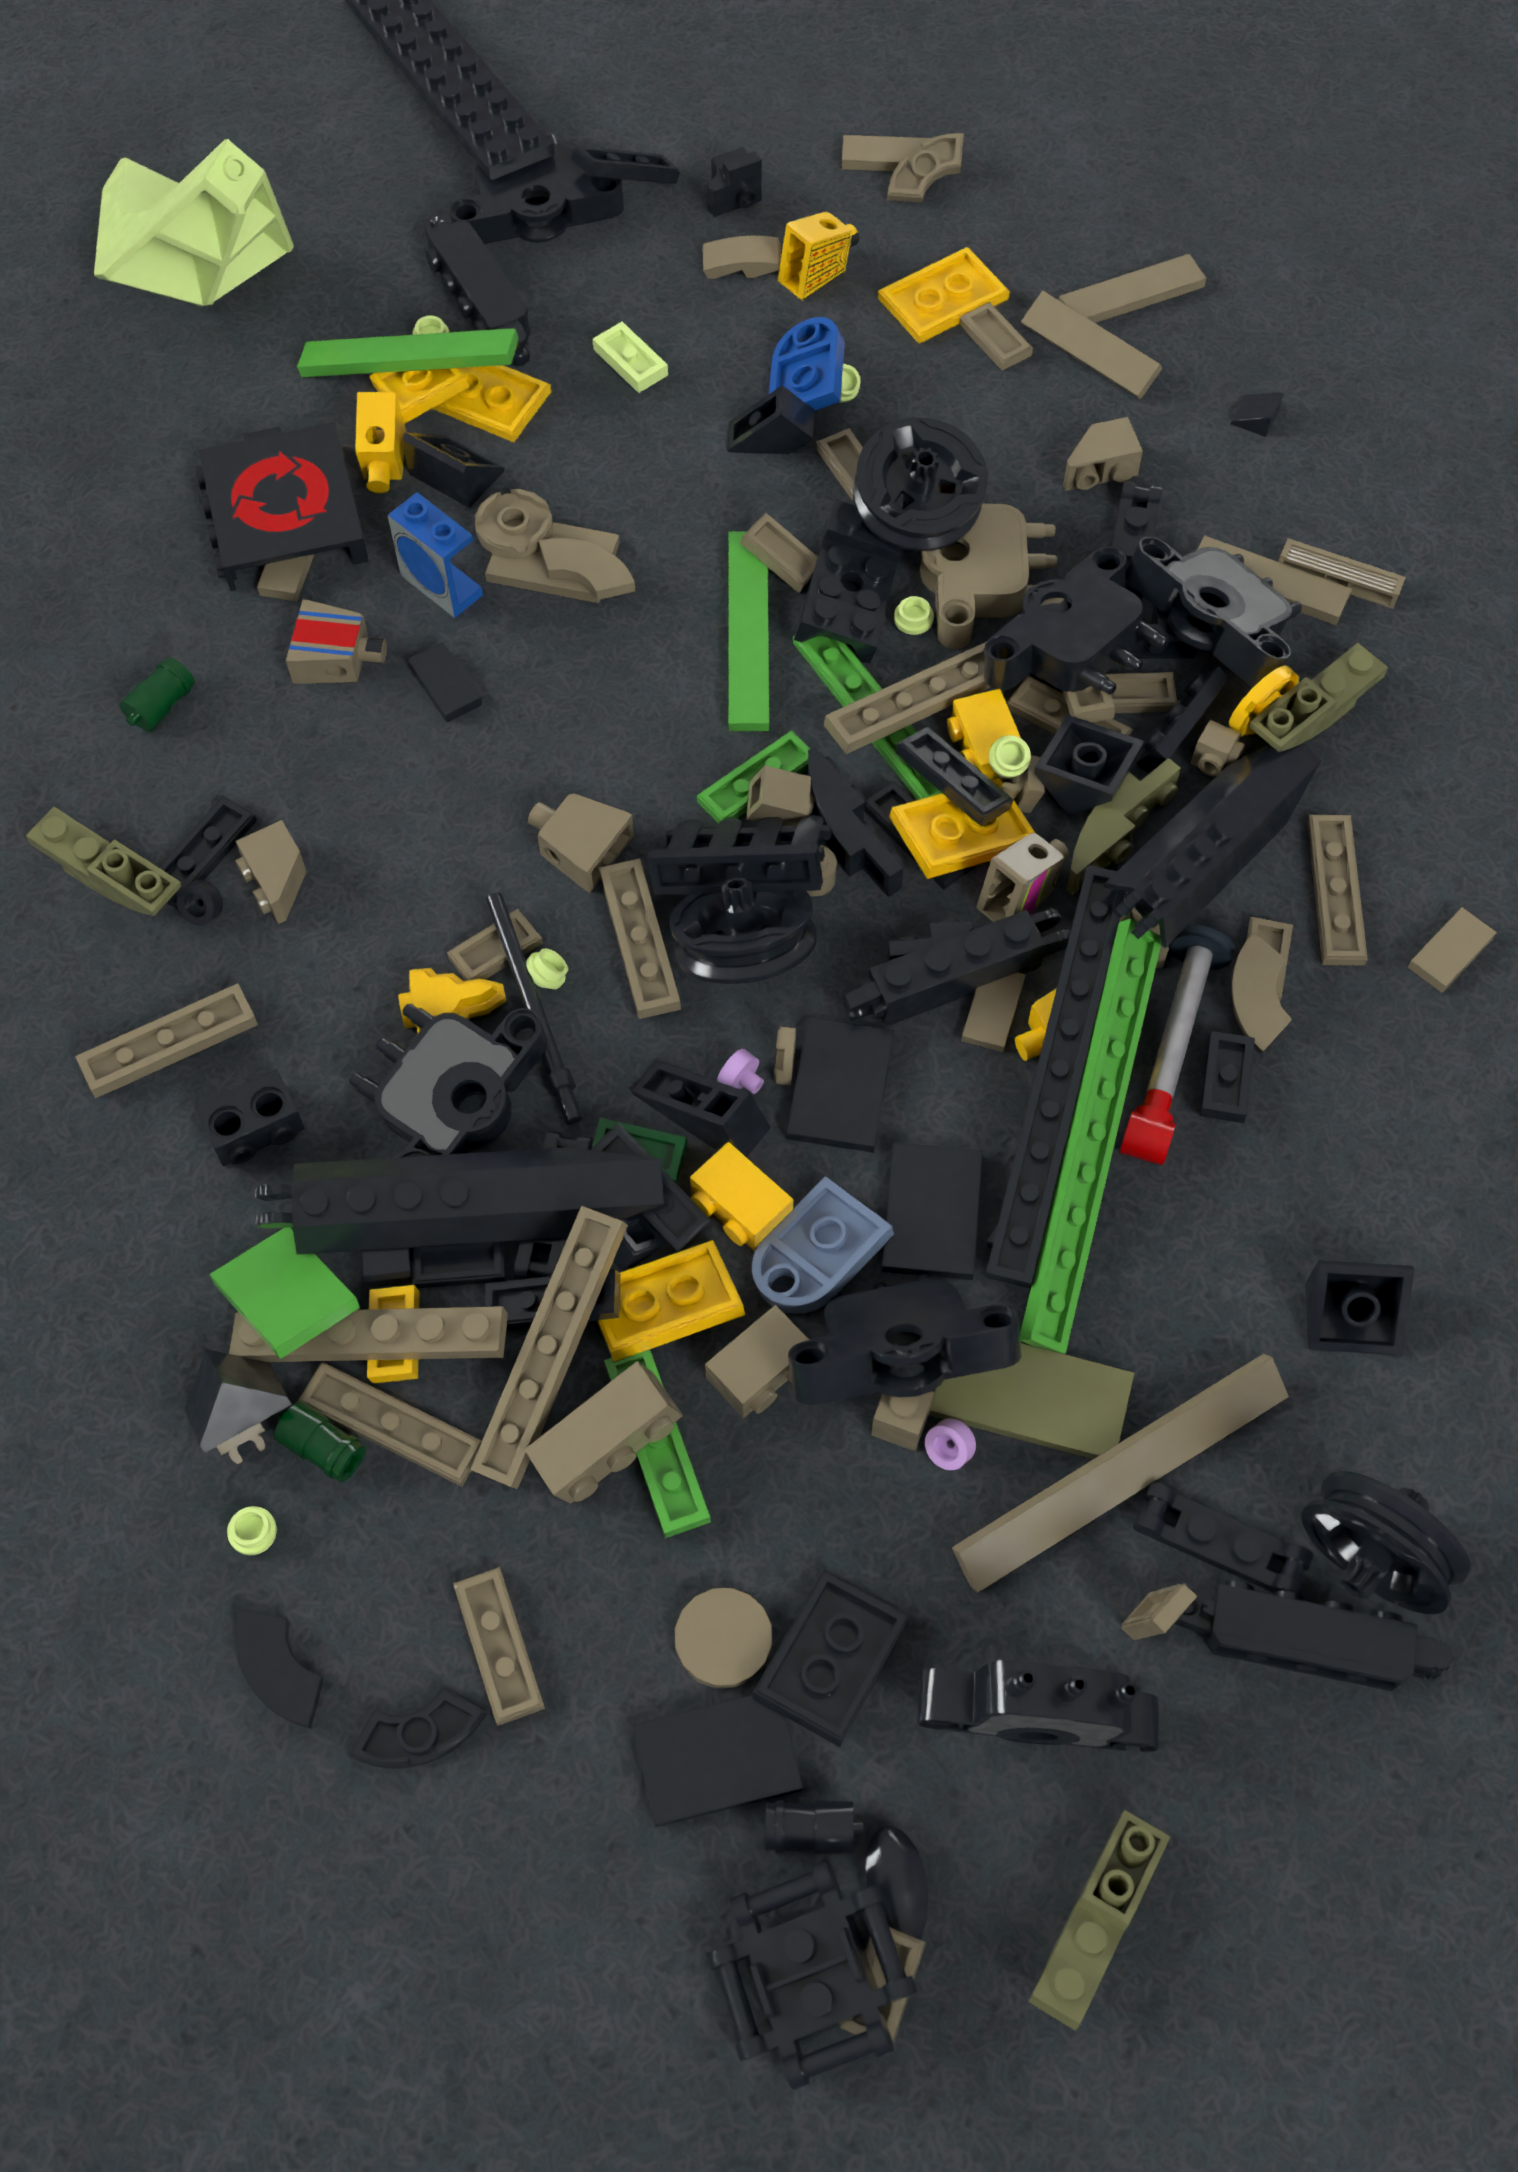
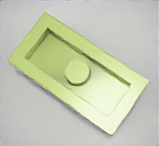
M623 322L593 338L594 351L638 393L668 376V364Z

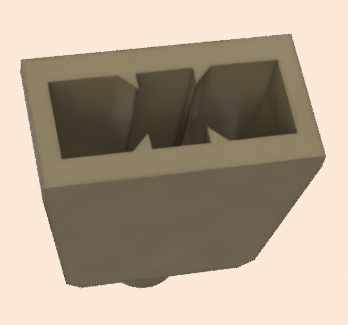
M575 793L568 795L557 810L542 802H538L532 808L528 817V823L540 830L538 842L541 856L589 893L601 879L599 868L612 865L634 837L632 814Z

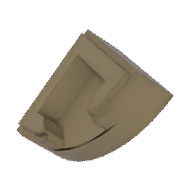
M780 1027V1030H778L777 1056L774 1068V1082L776 1084L791 1085L796 1028Z

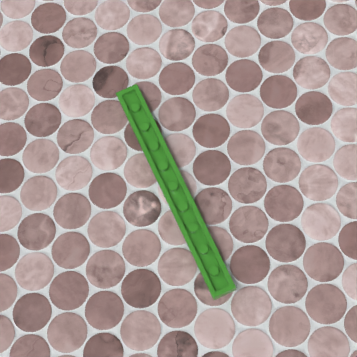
M1132 919L1121 921L1118 925L1020 1332V1341L1061 1354H1066L1161 948L1160 935L1150 929L1141 938L1137 939L1131 932L1135 929V925L1138 922Z

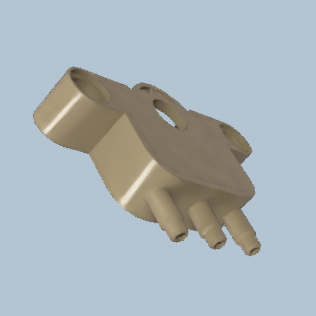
M939 483L938 493L954 494L955 487ZM982 504L976 523L963 538L942 549L921 551L920 576L924 585L935 593L937 638L943 646L949 649H961L967 646L972 639L974 618L1010 617L1021 611L1024 595L1034 586L1028 585L1029 569H1046L1057 566L1056 555L1028 553L1027 539L1053 537L1055 535V525L1026 523L1024 515L1011 505Z

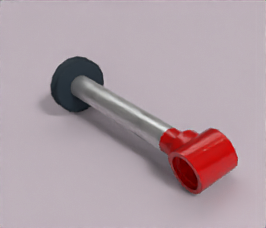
M1197 924L1187 925L1169 944V951L1175 958L1183 962V967L1144 1103L1141 1106H1137L1131 1112L1120 1149V1154L1161 1166L1164 1165L1176 1124L1173 1122L1174 1119L1169 1110L1209 970L1227 967L1232 962L1231 954L1235 951V944L1230 937L1214 928Z

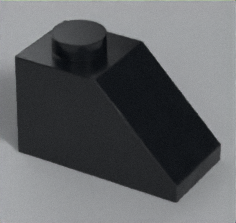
M782 385L729 421L727 451L730 453L790 454L813 439L814 409Z

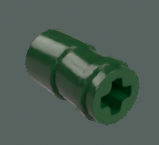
M167 658L165 661L160 662L156 666V670L144 682H140L119 703L121 711L127 717L126 722L132 727L136 725L146 732H151L170 713L171 708L179 699L191 691V687L195 684L194 677L184 665L173 658Z
M296 1402L278 1417L279 1423L274 1432V1440L303 1460L307 1459L322 1469L324 1474L330 1479H336L340 1483L350 1478L361 1464L366 1447L360 1444V1440L353 1435L349 1436L334 1426L330 1419L305 1402Z

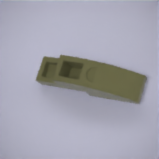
M1357 643L1312 680L1305 677L1250 721L1249 727L1278 752L1296 747L1318 735L1350 711L1361 695L1385 677L1388 667Z
M1170 758L1141 781L1129 772L1113 800L1095 806L1079 835L1074 850L1066 888L1070 894L1073 895L1082 887L1087 865L1104 869L1112 862L1120 864L1133 849L1131 842L1134 831L1146 821L1150 810L1157 804L1163 807L1174 798L1178 792L1176 785L1181 768Z
M53 807L26 835L30 845L61 864L67 874L102 896L143 914L155 916L182 886L179 880L114 839L111 843L56 807Z
M1126 1810L1123 1811L1047 1960L1041 1977L1028 2001L1029 2003L1073 2030H1077L1120 1939L1133 1918L1170 1836Z

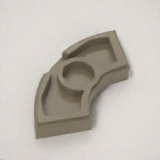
M964 133L944 134L922 142L920 147L911 152L907 157H904L891 177L887 200L923 202L927 189L935 180L948 174L960 173Z
M552 538L539 540L540 552L549 579L566 578L578 581L591 589L597 600L635 592V582L631 573L623 562L608 550L596 544L578 539Z
M1253 932L1246 940L1235 961L1231 977V995L1234 1015L1244 1036L1255 1038L1254 1048L1262 1054L1292 1019L1281 1007L1277 993L1278 974L1287 959Z

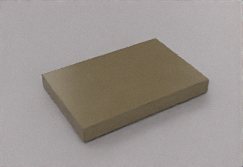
M512 519L507 521L505 525L516 527L521 525L523 521ZM553 522V533L550 539L571 538L587 541L608 550L616 556L620 544L618 534ZM540 550L524 558L507 559L492 554L485 572L487 582L600 603V600L596 599L591 589L578 581L566 578L549 579Z

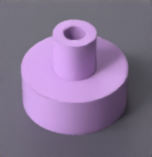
M745 1049L738 1050L725 1063L718 1075L717 1081L737 1089L745 1087L755 1094L764 1083V1080L755 1074L759 1065V1059Z
M944 1419L927 1433L925 1448L929 1458L937 1466L945 1470H957L973 1457L976 1450V1441L972 1431L963 1422L956 1419Z

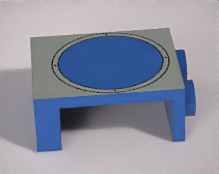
M418 492L388 514L399 570L403 578L454 618L483 595L482 587L450 562L453 556L473 541L471 533Z

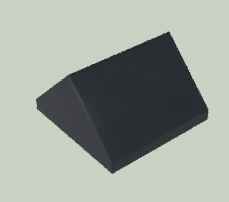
M405 432L402 441L409 475L468 508L505 471L504 467L445 435Z
M1067 714L1036 764L1034 773L1069 816L1112 801L1143 749L1144 741Z
M1318 1260L1305 1283L1308 1349L1402 1355L1415 1270L1413 1266Z
M206 1349L186 1404L185 1412L200 1447L206 1453L292 1404L269 1363Z

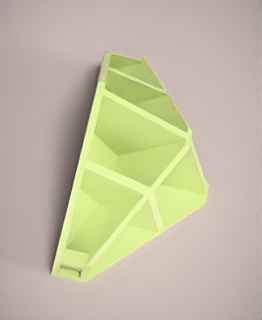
M225 139L180 183L128 158L119 160L102 189L94 275L100 280L103 279L196 304L197 306L212 305L214 301L287 252H291L294 245L265 170L230 140Z

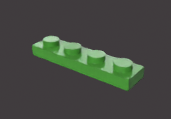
M650 1349L613 1362L612 1358L604 1360L610 1382L638 1361L650 1369L662 1384ZM676 1422L673 1423L674 1428L666 1437L657 1442H649L636 1452L665 1538L711 1523L708 1509Z

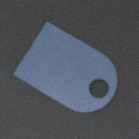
M825 1176L757 1247L752 1261V1275L758 1292L765 1302L772 1307L776 1305L782 1312L802 1314L817 1310L829 1303L831 1298L836 1296L894 1235L893 1227ZM789 1276L795 1280L793 1287L786 1292L778 1293L771 1289L772 1283L779 1277Z

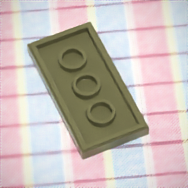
M1021 1343L1022 1357L1013 1366L944 1380L935 1390L929 1416L941 1419H956L967 1426L1095 1459L1119 1444L1134 1372Z

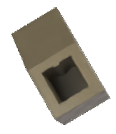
M1128 417L1092 424L1067 460L1063 482L1065 491L1077 488L1087 490L1096 484L1110 481L1124 482V480H1129L1133 476H1138L1143 450Z
M280 820L237 840L236 843L241 858L235 860L245 882L248 883L254 880L258 889L252 892L263 914L271 911L278 924L286 921L307 872L297 845L283 821Z

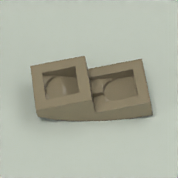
M738 236L703 244V271L708 279L719 278L743 270L746 278H755L777 271L780 268L781 245L778 237Z

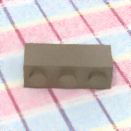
M637 1361L529 1445L524 1451L552 1494L571 1504L574 1501H582L592 1495L598 1488V1482L611 1472H618L629 1466L636 1458L635 1453L649 1442H657L666 1437L673 1430V1423L683 1415L655 1374Z

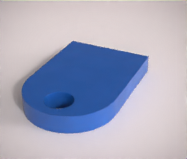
M825 317L807 319L795 325L780 339L772 356L769 394L783 385L811 406L814 411L841 401L845 341L842 333L832 320Z

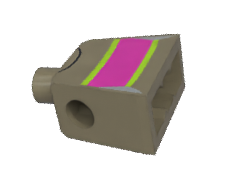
M1030 833L991 859L976 908L993 922L1025 910L1029 913L1033 911L1054 891L1062 865L1069 858V851L1066 845L1058 839H1052L1050 842H1047L1038 834Z

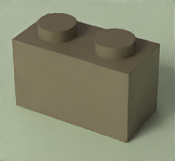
M774 1305L705 1364L706 1379L742 1418L746 1417L753 1410L759 1414L774 1402L778 1395L775 1391L786 1381L789 1380L791 1382L788 1351L797 1343L809 1339Z

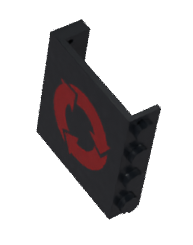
M335 422L199 450L202 466L195 467L200 490L207 489L208 494L201 496L206 519L213 518L214 522L212 525H207V530L212 548H219L220 554L213 555L219 579L226 577L230 591L236 590L234 581L237 580L236 570L340 548H350L354 565L369 562Z

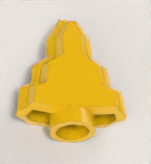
M432 968L409 970L410 992L398 994L405 1029L417 1027L418 1033L421 1031V1028L403 1015V1009L407 1004L411 1003L417 1008H422L434 1017L442 1013H455L469 1020L472 1017L486 1015L506 1002L504 986L501 983L484 979L463 981L454 973L436 974Z

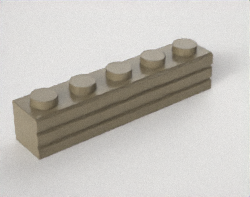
M1289 538L1279 558V562L1352 588L1350 595L1394 609L1406 578Z

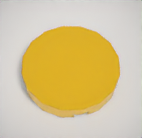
M1285 665L1269 673L1241 700L1229 720V727L1240 732V737L1256 733L1249 727L1250 721L1299 683V676L1290 667Z

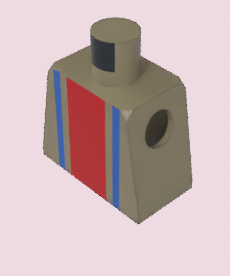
M302 600L286 658L292 683L357 682L363 661L385 662L387 642L385 639L369 638L363 615L310 600Z

